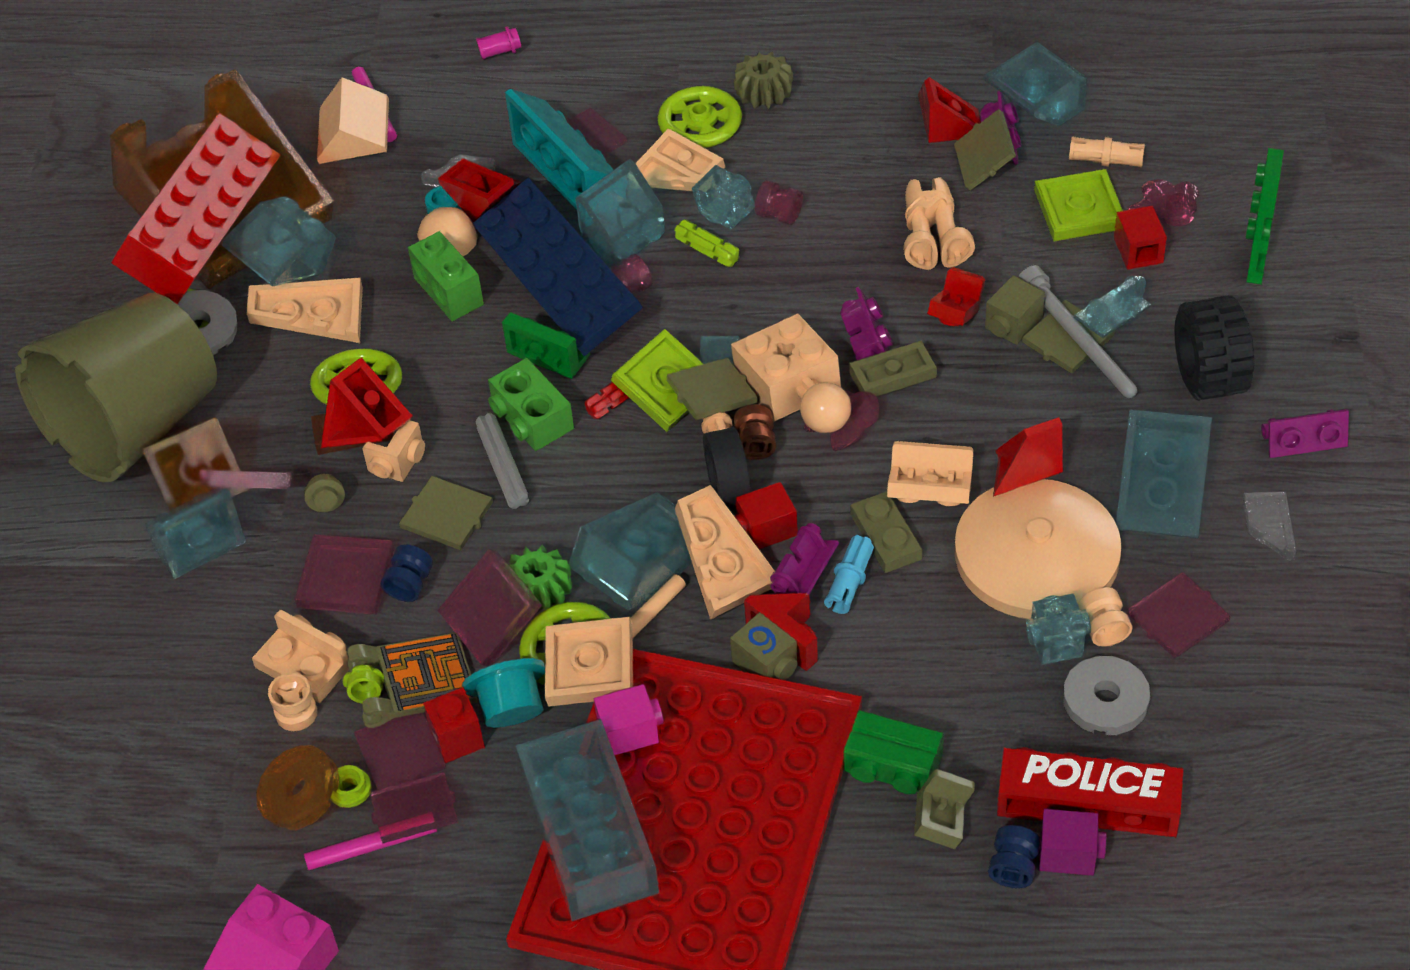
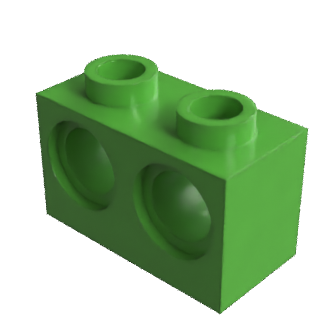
M440 231L408 247L414 279L451 321L484 305L478 273Z
M528 358L488 379L491 393L488 402L492 411L497 417H504L510 423L511 430L519 441L525 440L535 451L574 429L571 403Z

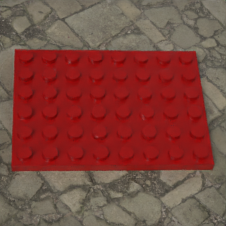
M633 649V687L644 684L649 700L657 698L661 708L664 723L657 725L659 743L614 755L616 769L615 767L613 768L597 723L595 705L593 703L506 938L508 947L602 970H785L843 773L844 748L850 732H852L858 711L862 708V696ZM630 800H631V803H632V806H633L634 815H633V812H632ZM647 848L649 849V852H650V855H651L652 864H654L653 867H655V870H656V873H655V874H654V871H653V868H652V865H651V861H650V858H649V854H648Z

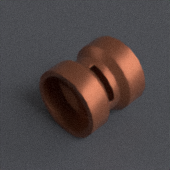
M758 404L740 408L734 415V424L740 436L746 459L760 460L769 457L776 449L775 434L772 431L774 427L773 413L769 408Z

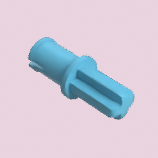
M853 536L842 562L838 563L834 568L836 576L824 600V604L828 609L832 606L833 601L836 602L832 609L833 612L839 614L848 613L858 586L862 585L866 580L864 571L874 549L871 539L866 536Z

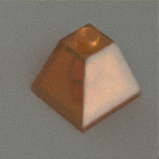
M216 417L204 419L142 449L174 522L249 490Z

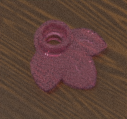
M1149 180L1142 185L1144 199L1127 207V210L1153 206L1158 218H1164L1166 224L1170 226H1183L1194 219V214L1197 211L1196 199L1199 196V189L1195 184L1188 181L1174 186L1167 180Z
M844 390L851 402V414L847 423L841 429L830 433L833 451L841 450L856 442L863 436L865 428L876 422L879 417L880 404L873 393L863 391L853 394L848 390ZM806 423L804 424L805 432H816L809 428Z

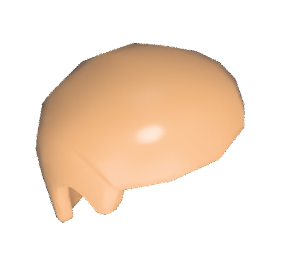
M436 208L421 221L417 233L419 241L440 231L462 256L467 255L476 246L478 234L466 213L459 208Z

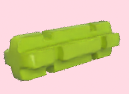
M682 220L679 225H676L674 231L677 240L686 245L691 243L690 247L714 260L718 257L717 262L726 267H732L739 260V248L729 242L723 244V239L701 227L696 229L697 225L688 220Z

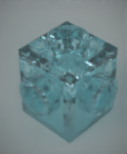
M717 165L692 187L699 214L703 215L708 221L714 224L719 223L729 229H733L756 207L748 180L740 174L734 175Z
M1074 594L1064 596L1053 595L1042 600L1033 601L1031 619L1026 620V632L1030 644L1035 645L1041 664L1044 665L1083 657L1085 635L1090 634L1091 625L1086 609H1079Z

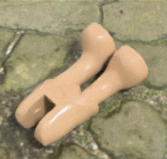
M941 177L933 178L932 190L922 191L919 180H910L905 193V218L908 229L912 230L913 233L908 235L904 242L906 260L920 269L930 270L936 266L938 249L934 236L930 232V228L936 223L940 242V255L944 267L951 268L965 262L975 250L974 238L964 227H955L953 218L954 202L947 183Z

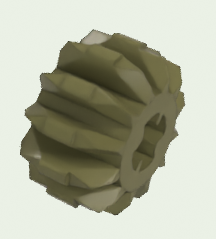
M758 51L755 57L745 55L744 62L737 63L734 89L736 90V95L740 96L743 104L752 103L754 109L760 105H765L769 109L772 103L782 105L783 99L790 97L793 71L791 70V65L786 63L785 57L775 58L773 51L768 55H762Z

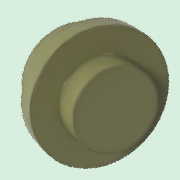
M319 474L314 476L304 490L306 504L312 510L330 512L343 503L345 492L342 483L334 476Z

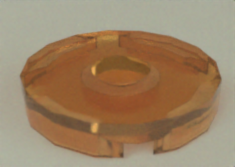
M298 745L283 751L270 762L260 778L256 792L257 807L263 817L277 827H285L287 830H299L309 826L324 815L332 804L328 800L332 796L333 791L337 793L339 786L338 767L328 754L313 745ZM305 780L302 790L292 796L294 787L300 781Z

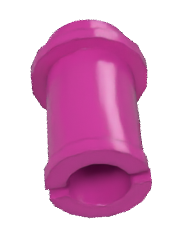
M505 27L503 32L476 38L482 60L508 51H512L514 54L516 49L522 48L516 28L509 29V27Z

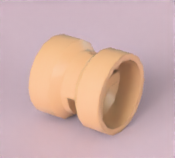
M1104 587L1093 590L1084 595L1078 605L1083 619L1090 623L1088 631L1093 643L1097 646L1106 647L1118 644L1125 640L1133 629L1128 615L1121 611L1122 601L1117 590Z
M292 672L284 673L271 682L268 688V697L279 726L288 731H301L309 727L317 717V705L312 696V689L307 678L302 674Z

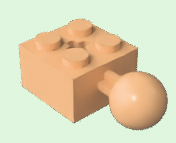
M795 314L731 344L735 368L740 374L746 376L747 384L757 395V403L771 410L774 422L800 410L806 425L819 433L835 432L847 423L851 414V402L847 393L841 388L838 355L799 314Z

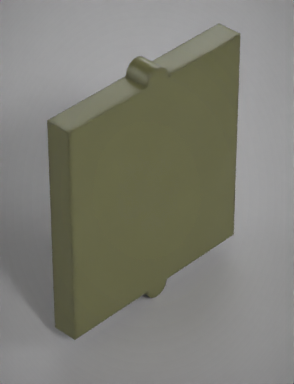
M1000 109L996 110L980 124L976 123L971 131L954 143L965 187L970 191L989 176L993 177L998 169L1016 156L1004 113Z
M1067 300L1062 302L1101 347L1115 335V330L1094 318L1092 312L1086 313ZM1050 313L1022 337V342L1042 354L1045 361L1051 360L1071 374L1089 359V356Z
M729 358L667 374V382L677 394V401L686 406L695 420L712 416L718 412L723 413L757 403V395L747 384L746 376L738 372Z
M431 476L420 494L412 498V505L399 525L401 529L462 550L474 530L481 528L480 521L492 505L493 498Z

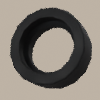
M732 427L704 433L703 449L710 485L727 507L736 505V497L751 492L747 461L738 431Z

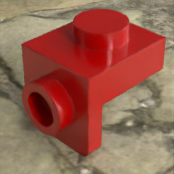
M955 267L950 268L947 271L944 289L930 300L927 314L939 318V321L945 325L963 326L978 313L985 278Z

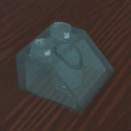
M1038 42L985 74L984 80L1032 116L1051 124L1060 126L1085 110L1087 77Z
M628 159L576 197L580 236L612 272L624 263L632 260L637 253L649 244L656 242L665 233L663 206L635 162L631 159Z
M285 196L260 202L223 239L222 246L273 287L322 274L337 237L327 230L321 221L312 218L302 210L296 201Z
M216 487L204 494H200L192 500L162 513L145 523L152 545L173 579L246 543L231 493L225 487Z

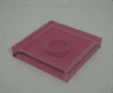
M200 470V484L209 487L288 489V487H291V473Z
M314 534L294 599L297 608L377 615L383 593L380 582L386 569L390 567L394 552L393 542L391 540Z
M488 549L437 611L480 664L488 667L496 661L541 608L542 604L497 551Z

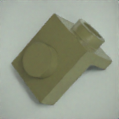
M938 769L934 770L917 793L914 836L956 849L963 840L964 805L973 794L975 783Z

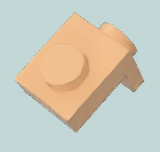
M409 420L396 431L387 447L366 442L362 449L367 469L380 478H391L403 482L413 465L420 462L425 451V442L422 440L419 423Z

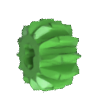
M542 544L537 551L531 552L525 546L522 556L511 554L510 565L503 567L502 577L504 584L502 586L504 595L507 597V600H512V605L516 608V611L527 607V611L532 616L537 609L543 608V610H546L552 604L564 603L565 595L571 593L570 565L567 563V560H562L558 549L547 553V549Z

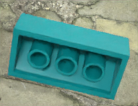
M514 89L505 91L513 145L589 224L626 206L625 189L627 188V182L623 174L618 169L614 170L606 162L600 150H594L586 142L580 130H574L567 123L561 111H555L543 99Z

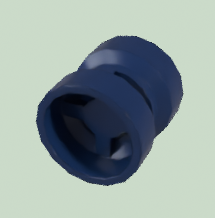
M400 545L392 556V567L386 569L380 584L381 588L389 596L400 601L413 602L419 597L423 588L422 579L428 577L433 566V559L427 552L416 546Z
M1009 825L999 828L994 841L997 853L990 860L988 868L989 877L996 883L1009 888H1025L1030 886L1035 873V866L1032 860L1039 854L1040 837L1032 830L1021 826Z

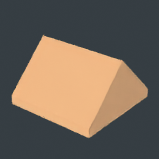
M343 77L339 80L320 106L317 149L319 164L387 152L389 98L386 94Z

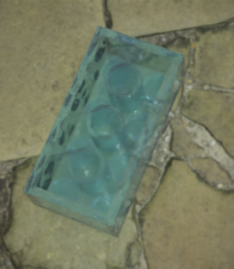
M599 719L516 745L521 774L571 920H578L658 894L656 865L602 720Z

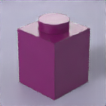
M1044 809L1039 871L1094 876L1096 859H1105L1106 832L1098 831L1099 813Z

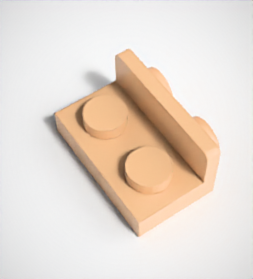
M279 610L274 616L278 629L252 657L254 666L273 678L284 673L294 672L302 674L310 683L314 700L321 703L349 671L346 644L336 634L332 632L325 634L314 628L301 615L296 614L292 616L283 610Z

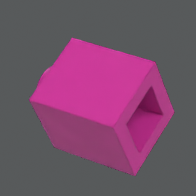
M644 684L594 698L597 723L607 753V745L609 751L611 749L614 756L659 743L657 725L664 723L661 708L657 698L649 700ZM603 727L606 732L608 740H606L604 736Z

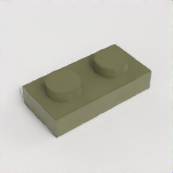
M918 341L851 362L850 375L863 399L868 400L937 377V367L922 341Z
M887 491L850 505V515L863 537L866 536L871 539V543L874 546L872 552L884 573L922 560V548L892 498L887 497Z

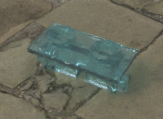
M1128 276L1124 283L1101 298L1092 299L1088 306L1074 314L1073 318L1104 338L1151 307V304L1143 299L1146 288L1145 279L1142 276Z

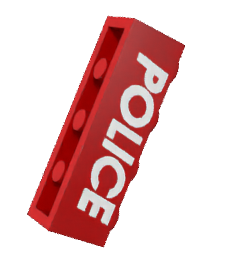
M1027 747L1017 749L1004 748L997 816L1042 822L1044 809L1099 813L1098 828L1176 838L1181 815L1184 768L1170 767L1164 763L1142 764L1126 762L1120 758L1099 759L1081 757L1070 752L1062 754L1038 752Z

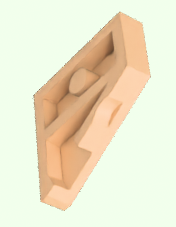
M668 128L625 174L627 184L634 187L703 192L723 171L725 164L720 156Z

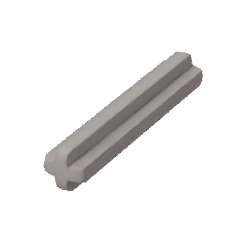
M488 413L485 416L477 417L475 421L477 431L508 506L512 509L526 506L529 502L528 492L496 416Z

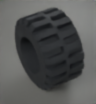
M1232 295L1180 304L1174 327L1175 349L1180 373L1193 398L1200 401L1246 393L1250 389L1254 374V347L1249 323L1239 302Z

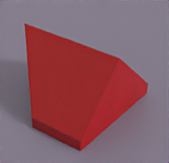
M930 77L923 82L918 97L928 143L959 140L971 131L976 123H981L979 111L976 107Z
M464 158L438 178L439 184L473 222L522 183Z
M362 357L330 381L321 448L383 441L413 417Z
M1059 417L1023 429L995 450L998 456L993 497L1063 472L1062 422Z

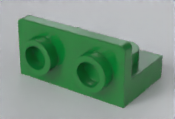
M511 312L502 321L508 354L521 359L528 358L533 364L570 379L576 375L590 356V352L583 356L577 349L576 338L564 331L554 330L537 323L531 318H524Z

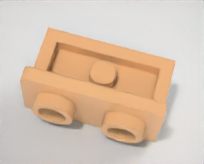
M895 441L892 447V464L888 480L887 497L897 498L905 503L928 500L937 501L944 506H957L960 503L969 504L973 448Z

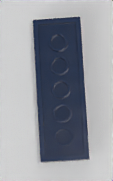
M529 177L473 222L477 231L559 328L576 338L577 349L583 356L587 355L643 308L635 296Z

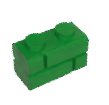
M860 710L844 748V772L850 773L853 778L864 783H871L877 780L891 784L901 793L915 794L919 792L932 772L939 767L943 754L944 733Z

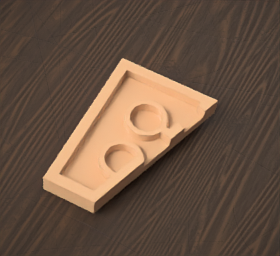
M361 278L249 286L247 302L249 323L360 343L363 293Z
M711 485L677 501L675 512L710 620L743 604L744 600L750 595H761L771 590L770 585L772 582L770 577L775 570Z

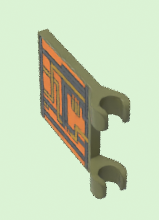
M458 632L376 647L355 644L348 648L349 659L347 664L350 672L357 665H370L373 668L380 665L381 672L384 675V683L389 699L371 697L365 699L362 704L364 711L362 718L365 726L368 728L381 726L394 718L424 713V702L462 688L463 681L471 675ZM467 695L471 704L478 702V696Z

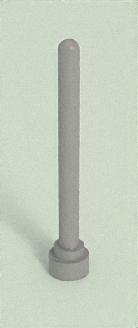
M1037 265L1023 270L1018 278L1045 292L1044 307L1121 394L1126 398H1133L1137 394L1136 385L1050 291L1049 277Z

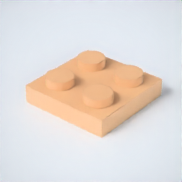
M630 617L546 626L545 699L548 707L594 702L595 697L633 687V638Z

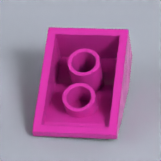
M257 884L228 920L203 970H325L339 952L330 924Z

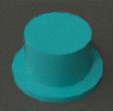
M535 658L501 662L473 673L463 681L462 687H464L467 695L478 696L487 727L498 728L516 725L535 718L544 710L536 680L545 674V664L543 660Z

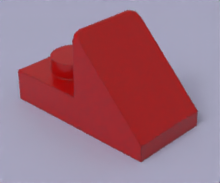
M809 594L750 595L744 600L746 624L760 612L797 641L798 666L807 671L818 662L817 636L811 627L805 624L810 618Z

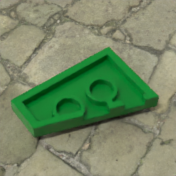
M1268 148L1266 164L1258 163L1254 186H1261L1262 188L1261 191L1253 190L1250 213H1256L1257 218L1249 217L1245 238L1253 240L1247 283L1262 285L1284 150Z

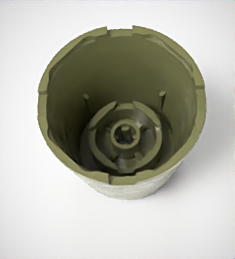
M146 293L27 344L17 353L21 358V364L15 367L16 380L21 396L42 434L52 446L59 442L72 456L68 462L70 465L87 477L99 482H112L122 476L213 390L217 381L215 360L200 329L180 306L169 298L157 293Z

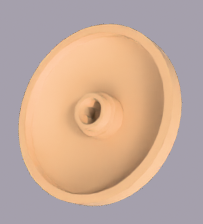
M1042 479L994 497L993 487L977 497L960 518L955 536V560L960 576L971 592L981 601L1005 614L1033 620L1057 619L1080 612L1078 605L1084 595L1098 588H1110L1117 576L1121 557V538L1113 517L1093 496L1067 483Z

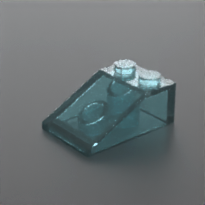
M1129 410L1116 518L1118 530L1199 538L1212 417Z
M656 492L581 526L569 561L570 568L581 575L585 581L593 584L612 598L616 604L628 611L646 603L674 574L680 575L692 563L675 512L676 505Z

